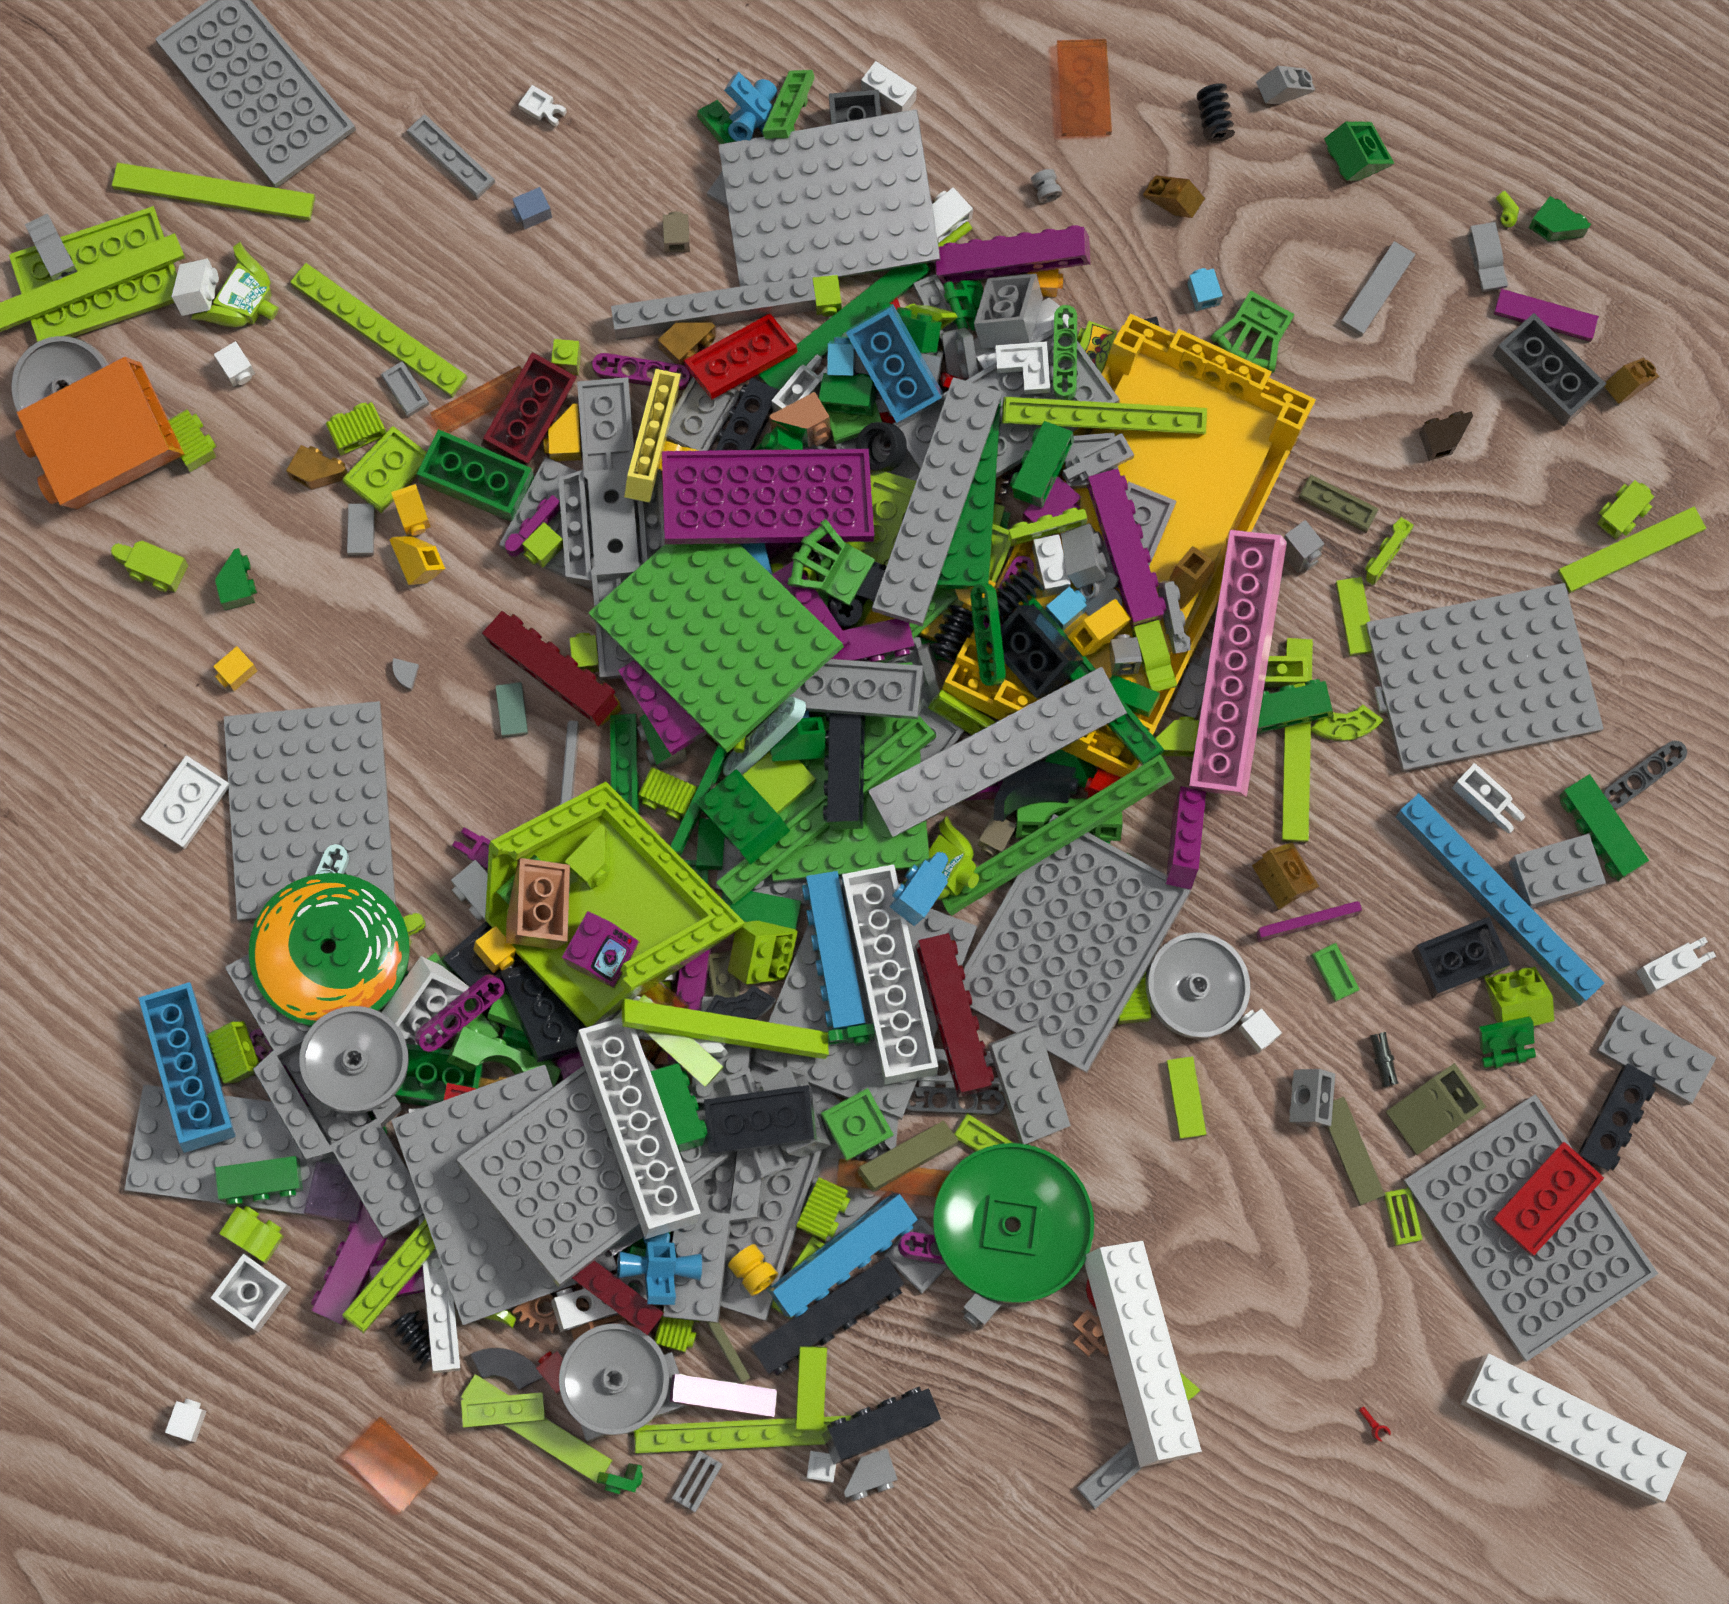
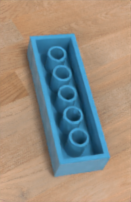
M188 982L139 997L175 1131L183 1153L236 1137L191 983Z

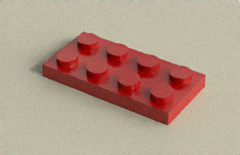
M769 313L685 359L684 363L691 375L712 400L796 354L798 351L796 344Z
M1562 1142L1492 1221L1533 1257L1600 1184L1604 1177L1568 1144Z

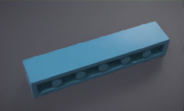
M838 871L806 876V885H802L804 901L809 900L811 909L806 910L808 925L814 926L815 935H811L813 951L818 950L820 959L815 961L817 975L823 976L824 985L820 986L822 1002L827 1001L829 1011H825L827 1027H832V1030L865 1025Z
M891 1193L766 1290L773 1297V1300L785 1316H794L796 1318L807 1311V1305L814 1299L819 1301L829 1293L828 1289L835 1283L839 1285L845 1282L850 1277L849 1273L856 1267L860 1269L872 1260L870 1256L877 1251L883 1252L893 1244L891 1242L892 1239L898 1235L904 1236L913 1229L912 1224L918 1219L900 1194Z

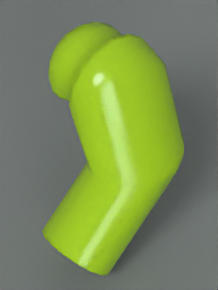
M1503 191L1496 197V200L1503 207L1500 221L1503 226L1512 227L1517 222L1519 207L1508 193Z

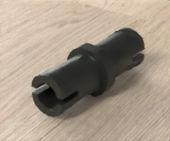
M1386 1032L1370 1035L1376 1058L1374 1063L1378 1066L1382 1087L1390 1086V1084H1399L1393 1063L1395 1059L1394 1055L1391 1054Z

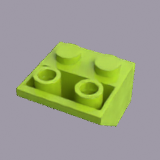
M762 921L745 922V925L735 932L728 972L745 984L786 979L790 970L798 931Z
M1536 967L1523 968L1518 971L1485 978L1493 1013L1498 1023L1528 1016L1532 1018L1534 1026L1554 1021L1553 995Z

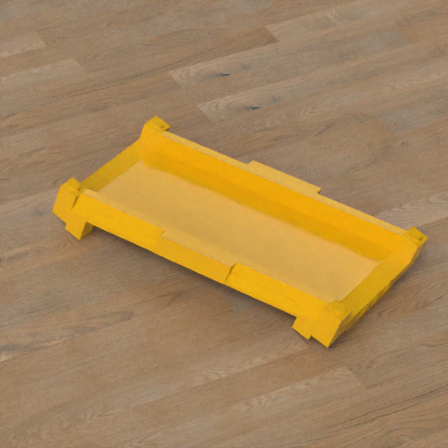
M1130 313L1112 344L1102 376L1118 396L1120 403L1207 408L1206 434L1079 428L1073 432V436L1114 433L1115 436L1123 434L1134 454V458L1118 466L1120 476H1125L1127 484L1131 482L1176 500L1173 512L1149 566L1150 571L1156 573L1158 582L1169 580L1175 566L1192 546L1213 560L1214 574L1186 607L1181 610L1185 616L1184 633L1190 637V650L1173 653L1169 634H1166L1163 618L1159 621L1170 655L1172 670L1178 684L1218 605L1230 530L1252 532L1273 486L1305 426L1316 399L1271 379L1272 371L1181 329H1178L1177 333L1174 334ZM1064 462L1058 476L1066 483L1062 476L1063 470H1065ZM1088 488L1073 489L1081 496L1079 506L1081 509H1085L1087 515L1086 524L1090 523L1095 532L1099 531L1102 536ZM1058 533L1059 536H1060V541H1061V545H1062L1061 533ZM1033 540L1015 545L995 589L999 588L1012 561L1018 556H1026L1034 563L1033 575L1040 581L1032 550ZM1024 563L1021 566L1016 565L1018 569L1023 568L1027 570V565ZM1070 580V587L1073 589V591H1079V588H1076V586ZM1037 588L1034 589L1037 595L1035 599L1044 609L1060 595L1044 597L1042 591ZM1027 595L1028 601H1029L1031 598H1033V597H1031L1030 595ZM1122 602V607L1126 611L1124 603ZM1085 611L1084 614L1064 630L1067 636L1084 619L1089 617L1087 612ZM1130 622L1115 636L1130 635V638H1133V629ZM974 630L970 638L967 637L942 690L965 704L998 720H1002L1041 699H1037L1006 664V677L1001 685L986 686L982 683L979 676ZM1110 641L1100 652L1085 656L1095 669L1103 667L1108 679L1112 676L1109 651ZM986 646L988 654H991L993 649ZM1142 664L1138 674L1119 675L1121 678L1150 689ZM1067 679V681L1060 688L1070 684L1071 682ZM1175 688L1159 692L1160 699L1149 718L1133 712L1152 735H1154ZM1108 725L1061 749L1120 777H1124L1136 770L1140 764Z

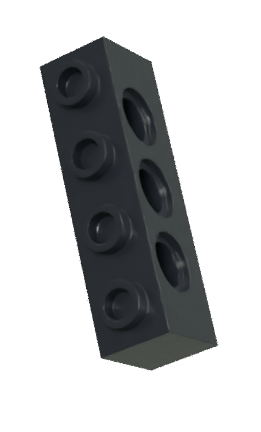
M753 378L750 379L748 385L744 384L739 392L738 398H740L737 407L733 406L727 418L729 423L726 429L722 428L716 440L718 445L715 451L755 449L770 418L769 415L773 412L772 399L779 390ZM750 405H755L759 409L754 413L746 411V408ZM738 427H745L748 431L743 435L735 433V430Z
M1628 1063L1621 1068L1578 1152L1587 1163L1601 1174H1605L1609 1170L1613 1171L1621 1158L1617 1155L1621 1146L1624 1148L1627 1146L1632 1137V1133L1629 1131L1633 1123L1637 1125L1643 1116L1644 1110L1641 1107L1644 1101L1649 1102L1656 1090L1653 1086L1656 1078ZM1625 1091H1630L1634 1094L1635 1102L1633 1104L1625 1100ZM1613 1114H1618L1622 1117V1127L1616 1126L1613 1123ZM1601 1137H1607L1611 1141L1612 1146L1610 1150H1606L1601 1146Z

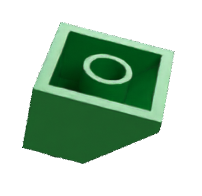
M1344 122L1324 138L1329 154L1336 160L1340 174L1347 181H1360L1395 164L1372 122Z

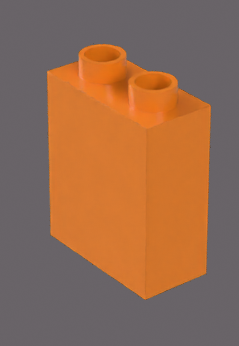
M123 357L16 412L23 425L21 429L15 432L17 441L29 458L38 457L45 472L37 477L38 485L50 504L59 502L61 506L79 509L185 455L142 363L127 357Z

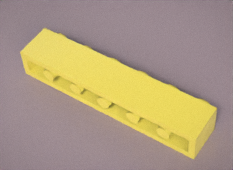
M655 369L627 475L625 498L650 503L678 395L681 374Z

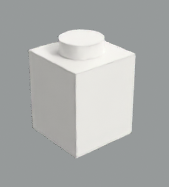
M236 341L214 354L218 364L233 387L238 384L243 385L255 375L250 362Z
M1262 1008L1256 1013L1251 1010L1240 1019L1243 1022L1239 1027L1240 1032L1258 1053L1282 1034Z
M185 1399L184 1403L176 1401L165 1433L196 1442L207 1411L199 1409L201 1403Z

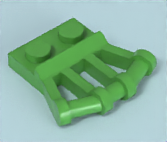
M1250 290L1236 316L1217 330L1210 339L1213 343H1218L1222 349L1274 373L1279 342L1295 314ZM1240 324L1244 328L1235 344L1232 345L1225 335ZM1250 330L1260 336L1248 355L1239 349ZM1266 339L1272 341L1270 359L1255 358Z
M824 519L820 522L821 526L807 537H803L798 553H794L792 557L794 559L792 575L788 578V585L821 590L850 606L873 566L875 559L846 544L831 524ZM828 533L841 549L839 555L818 544L817 541ZM811 550L834 561L831 569L827 570L809 560L807 557ZM803 565L824 576V581L803 580Z

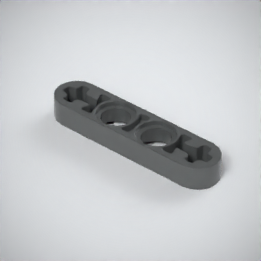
M1680 741L1668 742L1610 785L1603 792L1607 799L1610 798V793L1615 795L1621 789L1625 792L1617 799L1618 803L1616 801L1610 802L1614 810L1623 807L1681 764L1687 756L1686 746ZM1671 749H1678L1680 752L1677 755L1678 758L1674 756L1667 762L1663 759L1671 752ZM1657 762L1661 767L1660 774H1651L1647 768L1648 763ZM1634 776L1640 780L1641 786L1639 789L1634 790L1628 786L1627 780L1629 777Z
M915 1087L913 1093H916V1098H925L924 1093H929L927 1101L929 1108L923 1107L924 1102H916L914 1107L910 1106L909 1102L906 1110L914 1113L993 1116L1001 1113L1005 1100L1000 1092L987 1090L971 1094L970 1096L974 1101L973 1106L969 1109H963L958 1103L959 1098H957L954 1088ZM939 1093L945 1095L947 1104L943 1108L935 1107L932 1103L934 1095ZM977 1095H982L981 1101H989L990 1096H995V1100L999 1101L1000 1105H996L995 1110H991L990 1105L981 1104L982 1110H977Z

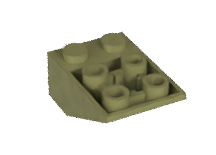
M1454 1063L1386 1111V1114L1414 1153L1418 1155L1479 1113L1486 1105Z

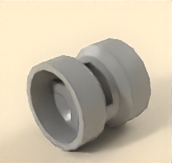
M1053 169L1042 170L1031 177L1033 186L1038 190L1037 197L1040 203L1052 202L1061 197L1063 193L1060 185L1056 183L1057 176Z

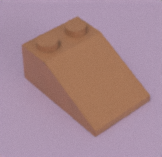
M525 858L518 859L507 914L506 943L557 949L568 941L570 865Z

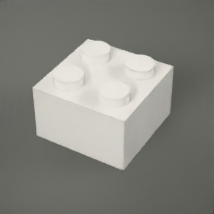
M243 1254L211 1296V1299L249 1327L259 1332L291 1287Z

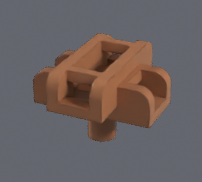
M1087 1309L1073 1324V1327L1081 1333L1073 1344L1087 1357L1096 1349L1106 1357L1109 1352L1107 1344H1105L1106 1341L1099 1315L1095 1317ZM1084 1337H1085L1093 1346H1091V1345L1084 1339Z

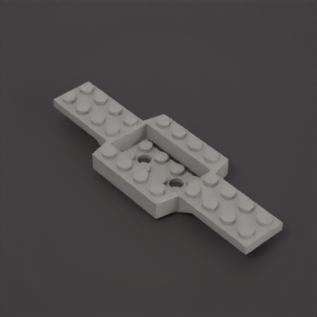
M628 377L577 382L583 470L558 478L567 583L592 586L594 607L641 566L638 559L634 499L624 497L627 475L634 452ZM658 469L650 503L638 500L643 563L665 545L661 469ZM585 482H588V488H589V501H590L592 539H593V552H594V565H595V567H594L593 569H592V563H591V550H590V537H589V524H588V511H587V498H586V485H585ZM608 491H615L618 493L619 499L616 503L609 504L605 502L604 495ZM618 540L623 544V548L619 553H611L608 550V544L611 541ZM596 623L600 680L622 678L618 670L632 662L633 659Z
M249 954L226 966L227 973L273 1050L253 1069L254 1073L307 1164L335 1156L383 1238L390 1236L424 1216L411 1175L383 1130V1127L402 1110L395 1095L384 1105L371 1110L375 1120H371L368 1113L364 1112L351 1113L345 1122L336 1121L334 1118L335 1110L324 1106L312 1096L301 1075L299 1064L300 1049L305 1035L311 1027L289 1020L277 1012L264 999L254 981L249 963ZM353 1060L350 1065L357 1066L360 1063L358 1060ZM283 1065H285L288 1068L290 1074L292 1075L300 1091L305 1097L307 1103L309 1104L317 1120L319 1121L327 1137L329 1138L331 1145L328 1144L327 1140L325 1139L316 1121L314 1120L306 1104L304 1103L303 1099L298 1093L296 1087L291 1081Z
M703 996L701 1011H706L714 997ZM726 1043L723 1047L727 1050L728 1054L725 1057H713L724 1068L707 1087L693 1076L691 1096L694 1095L698 1103V1111L696 1112L699 1120H704L706 1123L704 1099L731 1096L724 1077L749 1068L751 1047ZM751 1149L727 1152L729 1155L727 1160L691 1186L701 1214L697 1224L674 1230L672 1243L675 1245L676 1257L701 1253V1280L674 1275L675 1305H665L663 1317L718 1323L727 1246L732 1223L759 1219L764 1178H761ZM706 1180H714L717 1184V1190L712 1195H706L702 1191V1184Z

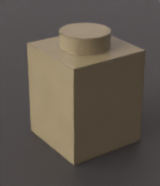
M675 211L670 212L668 215H663L665 253L690 252L688 214Z
M994 813L978 843L981 851L990 857H994L1006 849L1017 826L1006 819L1004 822L993 820Z

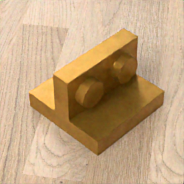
M1293 843L1268 850L1262 854V859L1251 865L1278 910L1285 908L1302 895L1313 892L1319 887Z

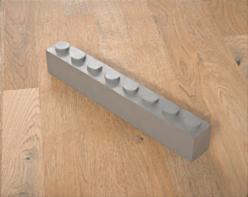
M812 276L614 305L611 306L616 340L662 334L675 323H713L714 325L760 319L769 313L775 317L815 311L816 298Z

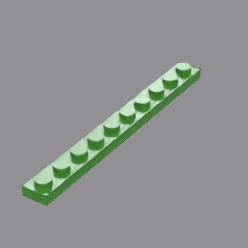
M918 716V719H913L864 760V796L869 793L868 790L879 785L937 737L920 716ZM823 793L786 825L790 832L750 865L744 859L716 882L733 904L744 897L829 826L823 818V807L827 805L828 796H825Z
M1161 754L978 866L974 873L978 874L979 881L974 888L964 886L959 895H948L941 899L947 912L951 916L1174 780L1175 778Z

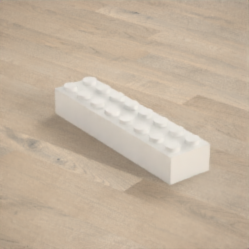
M894 865L842 874V888L871 1024L873 1023L874 1038L884 1085L937 1075L938 1063L907 921L889 907L895 899L892 897V894L899 886Z
M622 1018L580 1029L576 1043L645 1239L697 1224L701 1212L635 1028L622 1027Z
M1138 1241L1100 1247L1086 1254L1087 1259L1084 1264L1140 1467L1184 1459L1202 1452L1144 1242Z
M1489 1353L1483 1355L1461 1402V1405L1656 1503L1666 1501L1687 1452Z

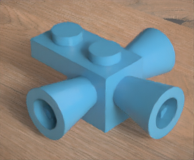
M737 72L732 76L724 89L737 103L729 117L733 123L729 126L728 131L735 141H750L753 131L757 127L763 134V128L773 108L770 102L777 96V88L772 82L765 79L756 81L753 86L748 79L740 72Z
M669 1232L647 1239L643 1236L646 1246L645 1257L621 1251L618 1252V1279L644 1274L647 1304L675 1305L674 1275L701 1280V1253L676 1257L674 1243H669Z

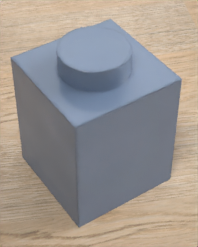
M541 187L513 198L514 208L511 209L516 223L521 222L524 229L552 218L550 206Z

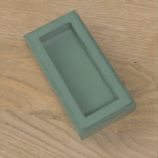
M522 683L496 685L502 738L528 734Z

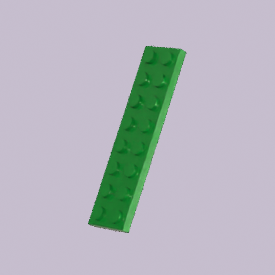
M1001 401L936 588L972 590L977 584H989Z

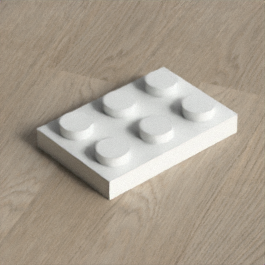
M186 755L141 817V820L186 849L228 790L229 783Z

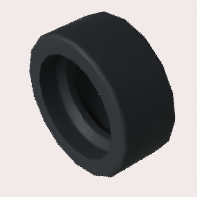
M874 422L865 426L859 433L856 449H869L870 470L892 471L903 462L907 452V441L904 433L898 426L891 423ZM879 432H886L891 441L890 454L883 462H878L872 453V443Z

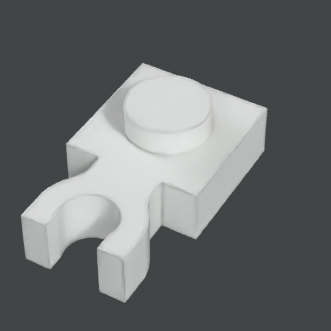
M533 85L518 104L519 109L539 121L545 116L549 123L555 127L558 126L559 121L553 117V114L560 113L565 116L567 113L565 107L552 104L554 102L552 96Z

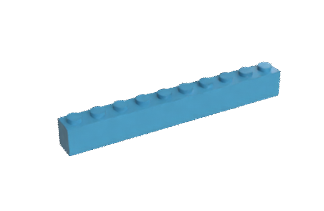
M1419 793L1396 815L1397 820L1579 1006L1604 984L1591 968Z

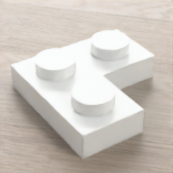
M1047 342L995 345L997 373L1023 371L1025 394L1050 393Z

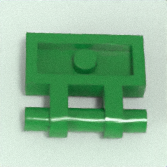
M960 281L956 285L957 290H955L953 282L945 283L943 285L945 301L950 304L952 312L956 313L958 317L953 323L957 325L958 329H968V321L971 331H976L974 322L984 292L981 282ZM959 301L962 302V305H963L964 310H962Z
M1530 1016L1479 1027L1480 1049L1483 1054L1491 1053L1490 1057L1482 1058L1483 1068L1494 1067L1497 1069L1502 1068L1503 1064L1513 1062L1521 1064L1525 1063L1527 1059L1536 1058L1534 1047L1524 1048V1045L1535 1043L1534 1023ZM1514 1048V1052L1501 1054V1050Z

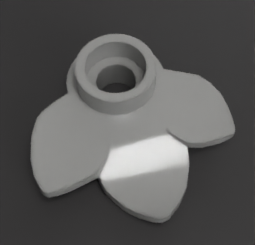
M1105 572L1106 579L1079 588V591L1087 601L1085 603L1087 605L1086 612L1089 616L1114 599L1122 606V596L1115 589L1119 580L1115 574Z

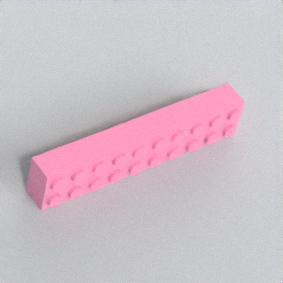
M1230 530L1189 784L1193 789L1247 797L1287 544L1281 535Z

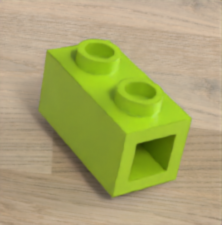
M1636 480L1630 486L1624 484L1615 494L1618 499L1613 504L1608 502L1599 512L1602 517L1597 524L1616 540L1622 534L1627 536L1636 526L1633 521L1638 516L1643 518L1653 507L1649 504L1654 498L1651 490L1645 484L1638 483Z

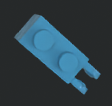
M937 852L928 861L924 860L919 866L914 864L905 875L908 879L904 885L901 883L892 894V897L895 899L889 907L913 926L925 918L948 883L946 875L942 873L948 864L949 858H947V855L943 852Z

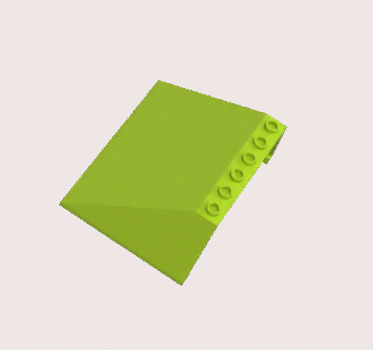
M607 782L491 840L489 843L485 920L492 928L497 926L506 937L509 905L496 891L515 874L518 859H530L533 855H536L541 861L566 864L564 861L600 824L608 831L610 835V871L605 881L591 889L570 871L568 941L557 949L512 944L516 949V953L586 1027L594 1026L622 1008L624 999L633 1000L636 996L642 995L745 925V922ZM587 911L612 922L639 941L631 959L623 964L621 968L622 975L615 988L569 967L562 958Z

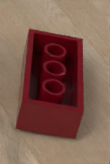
M532 352L483 437L481 446L528 467L573 388L577 377Z

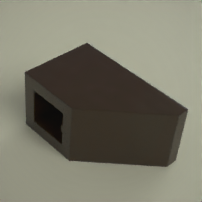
M1458 411L1449 415V418L1442 420L1433 418L1424 423L1425 425L1422 426L1419 434L1429 461L1454 453L1473 417L1472 411L1468 413Z

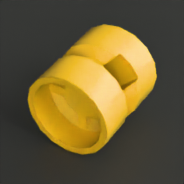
M755 1244L744 1248L728 1264V1267L737 1278H743L742 1284L751 1296L765 1290L779 1275L770 1263L763 1262L764 1255Z

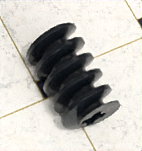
M1223 83L1206 86L1199 90L1196 96L1199 101L1198 108L1201 111L1200 118L1202 119L1201 125L1204 129L1203 136L1212 141L1227 140L1235 135L1234 130H1227L1233 127L1234 122L1228 120L1232 117V113L1226 111L1230 108V103L1224 102L1229 98V95L1224 93L1227 85Z
M1023 568L1017 570L1018 576L1011 575L1009 577L1010 583L1005 581L1001 585L1002 589H995L999 620L1002 624L1005 622L1003 616L1010 617L1012 614L1011 609L1014 608L1016 610L1020 601L1026 605L1029 604L1027 595L1033 598L1037 597L1035 588L1042 592L1044 591L1040 581Z
M833 597L829 600L828 610L839 625L851 626L861 618L863 609L857 597H854L851 608L848 609L849 614L847 615L838 611L842 608L841 601Z
M949 605L947 610L952 615H944L943 619L947 624H939L938 626L943 634L936 633L934 635V638L939 643H930L929 646L936 655L955 663L956 660L953 658V654L958 655L960 650L957 646L964 645L965 643L961 637L971 636L966 627H974V624L970 619L973 617L972 611L961 606Z
M416 1310L403 1315L393 1322L389 1328L397 1327L394 1336H403L400 1341L401 1346L410 1344L406 1353L408 1355L416 1353L412 1361L413 1363L423 1362L419 1367V1371H422L432 1365L430 1340L428 1337L429 1329H422L426 1319L417 1321L416 1317L420 1311Z

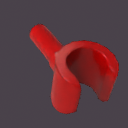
M1364 1406L1359 1409L1360 1413L1372 1428L1371 1435L1375 1440L1382 1442L1381 1438L1378 1437V1430L1381 1428L1384 1429L1387 1435H1391L1390 1429L1387 1426L1378 1424Z

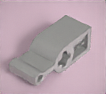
M48 214L25 224L53 281L77 272Z
M1496 222L1471 226L1467 237L1474 267L1479 275L1482 292L1507 288L1508 282L1504 272L1503 253Z

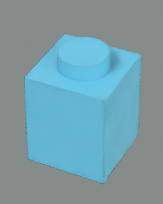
M1202 268L1194 271L1189 276L1187 285L1195 310L1200 311L1220 305L1223 295L1214 268L1210 270Z
M834 337V341L828 343L827 375H854L856 350L848 337Z
M1069 586L1050 602L1045 610L1064 631L1085 613L1087 607L1085 603L1087 601L1080 591H1073Z

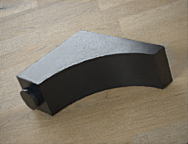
M1039 760L1005 778L995 797L993 820L1004 822L1009 814L1028 804L1038 802L1068 803L1072 794H1076L1079 787V779L1076 778V768Z

